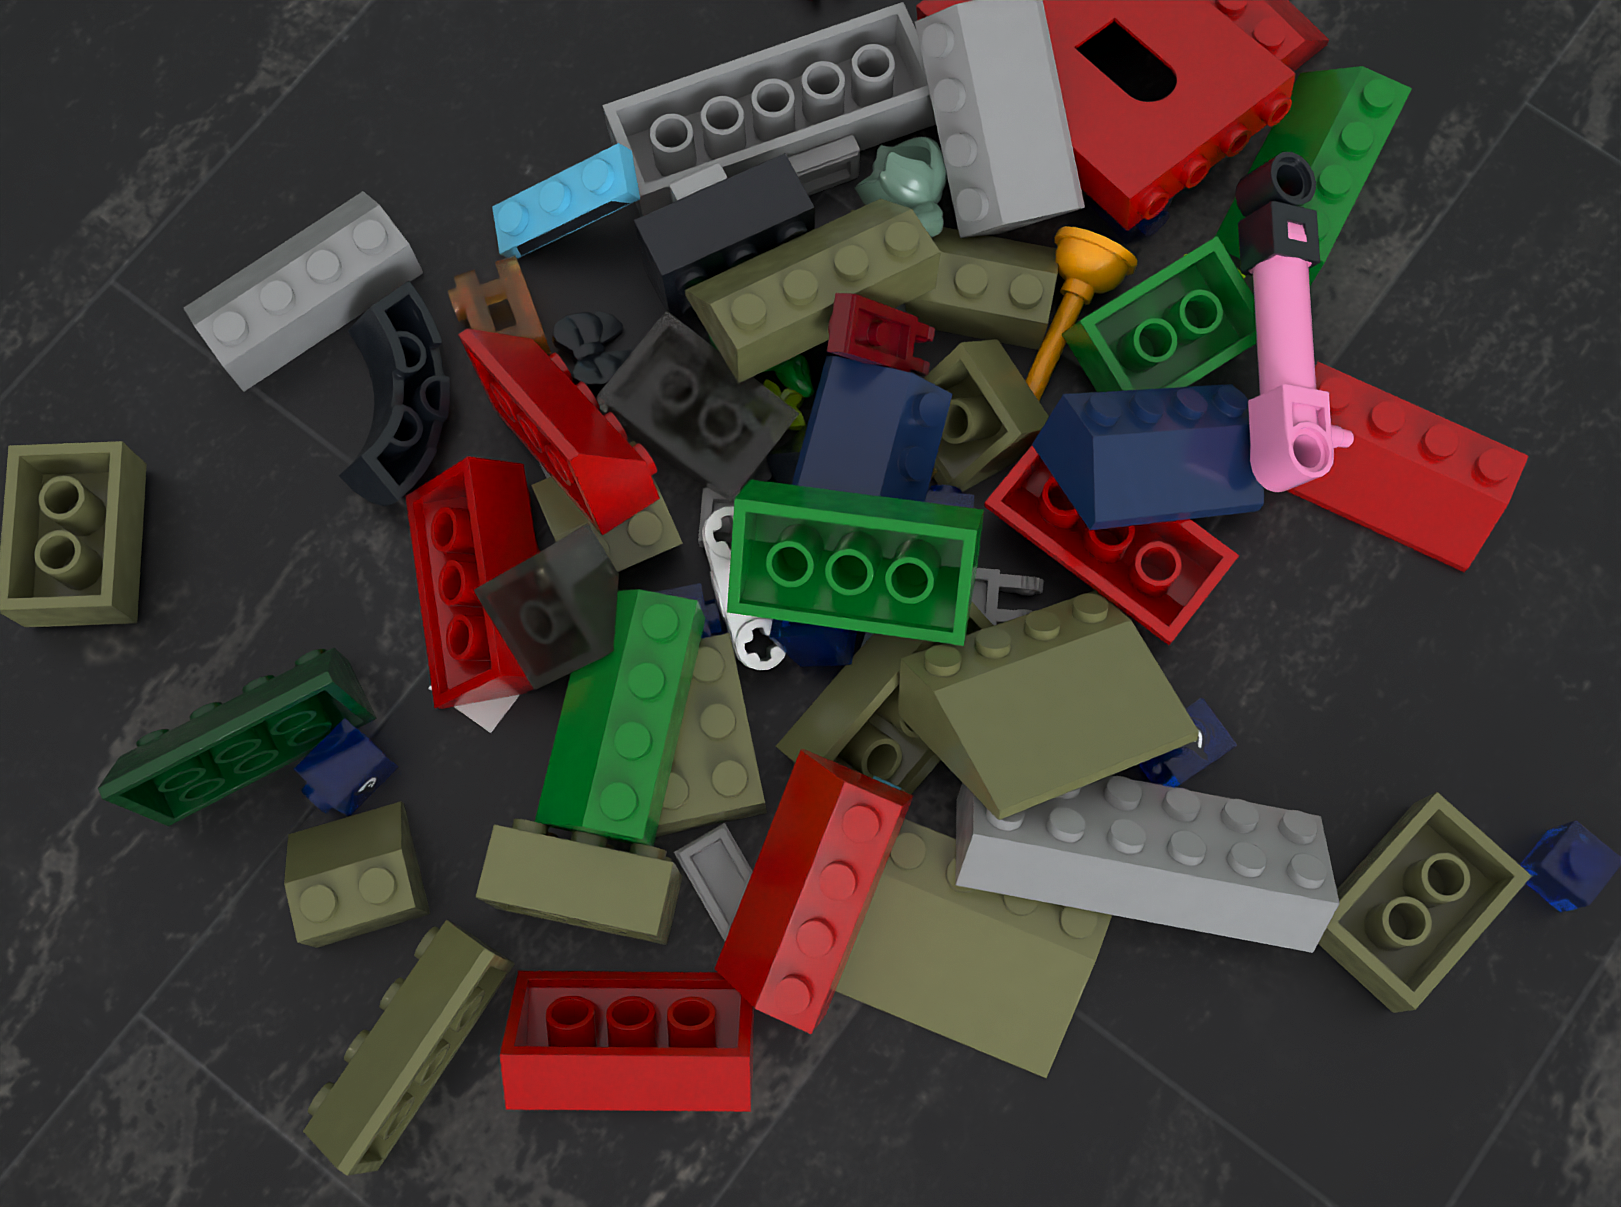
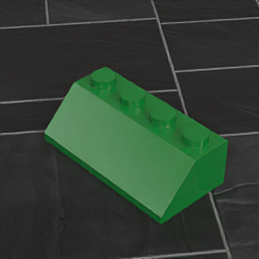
M1364 66L1300 73L1293 85L1290 110L1279 123L1272 126L1248 174L1282 152H1293L1300 155L1309 163L1314 172L1316 180L1315 194L1311 201L1300 206L1316 210L1320 263L1309 269L1310 286L1324 265L1412 88ZM1235 197L1215 237L1218 236L1221 243L1224 244L1227 253L1240 259L1238 223L1245 217L1237 206Z
M750 479L734 500L727 613L964 646L978 565L984 510Z
M640 589L590 594L535 822L570 832L591 833L609 840L654 846L706 619L698 600Z

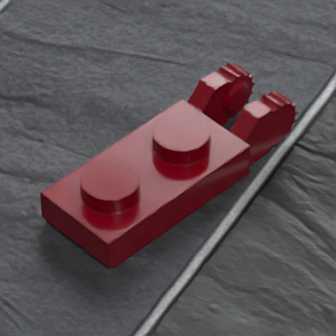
M835 293L833 313L828 324L829 340L827 352L862 363L926 376L929 372L930 362L924 361L922 358L913 357L914 343L933 341L935 328L918 322L917 316L852 293Z

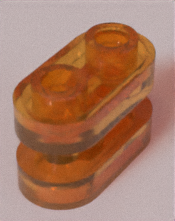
M516 255L496 261L495 264L500 278L487 283H480L475 269L454 276L457 287L447 291L459 321L468 318L471 329L531 338L546 354L551 353ZM508 299L517 324L498 331L489 305Z

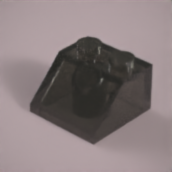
M588 523L474 589L475 594L534 690L599 660L614 651L619 573Z

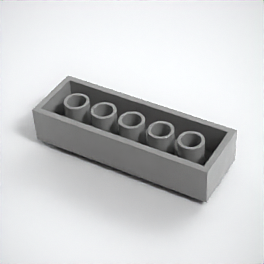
M904 2L602 105L612 145L620 143L632 150L640 200L635 203L641 217L672 203L669 188L671 182L715 162H720L726 176L730 178L784 153L789 158L852 134L860 151L936 125L917 31Z
M1112 775L1001 820H998L963 782L957 797L955 885L1311 953L1314 952L1340 904L1322 819L1318 815Z

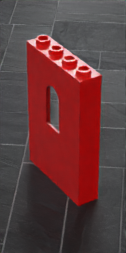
M923 0L916 5L917 21L955 4L972 0ZM1043 0L1081 189L1127 231L1144 218L1149 220L1157 216L1164 209L1170 198L1185 187L1192 188L1199 184L1212 166L1226 156L1233 157L1237 155L1254 134L1266 125L1271 127L1279 123L1291 108V95L1296 73L1207 0ZM1115 21L1172 70L1176 77L1175 89L1170 95L1159 101L1143 102L1130 97L1076 49Z

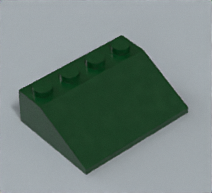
M335 647L328 651L326 649H316L302 655L295 661L296 667L279 676L267 675L257 678L243 687V694L225 703L213 702L196 709L190 714V721L172 730L160 729L143 736L136 742L137 748L118 758L98 787V790L103 800L170 826L377 718L349 660Z

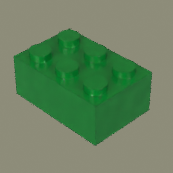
M1216 236L1084 317L1062 333V336L1097 392L1188 387L1257 343L1254 295L1220 239Z

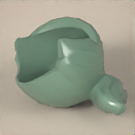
M916 137L894 147L879 146L876 160L872 165L873 172L871 176L862 180L854 188L861 201L868 205L881 198L911 208L931 238L941 233L943 229V211L937 203L943 195L942 190L947 182V173L943 154L938 143L930 137Z

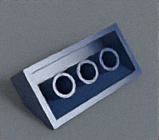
M827 356L791 485L925 502L953 394L911 372L862 363L837 356Z
M1233 384L1063 394L1032 444L1089 530L1256 512L1264 504V487L1255 478L1250 463L1248 399Z

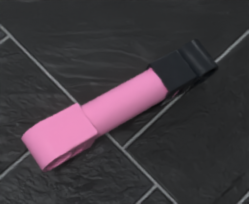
M1282 152L1241 178L1236 186L1235 193L1237 206L1245 217L1238 223L1241 274L1253 276L1260 395L1248 401L1250 463L1257 481L1265 489L1272 492H1284L1322 477L1329 472L1333 465L1334 448H1348L1354 440L1353 433L1350 430L1331 425L1329 392L1316 390L1309 269L1320 263L1318 220L1316 210L1300 207L1313 198L1316 190V180L1309 163L1293 152Z

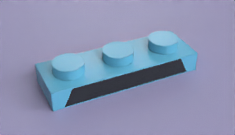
M617 143L492 206L499 254L515 260L640 200L632 150Z

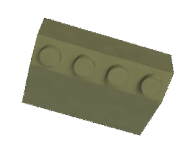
M1096 590L966 635L964 646L943 643L900 659L898 715L998 820L1198 740L1199 730L1132 620Z
M904 819L835 992L1033 1074L1047 1078L1096 962L1112 915L955 885L956 839Z

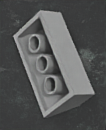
M972 0L955 4L915 21L960 238L1000 234L1085 208L1043 0Z
M362 191L184 307V310L221 365L244 392L367 311L369 307L407 281H412L423 274V271L410 244L380 204Z

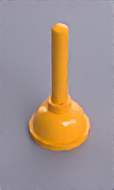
M1064 226L1058 229L1055 235V243L1058 245L1056 250L1058 273L1065 280L1060 292L1064 296L1025 380L1038 401H1040L1065 347L1066 341L1062 333L1075 324L1083 305H1089L1094 294H1103L1115 289L1124 280L1125 276L1134 274L1138 264V260L1126 248L1105 236L1089 230Z

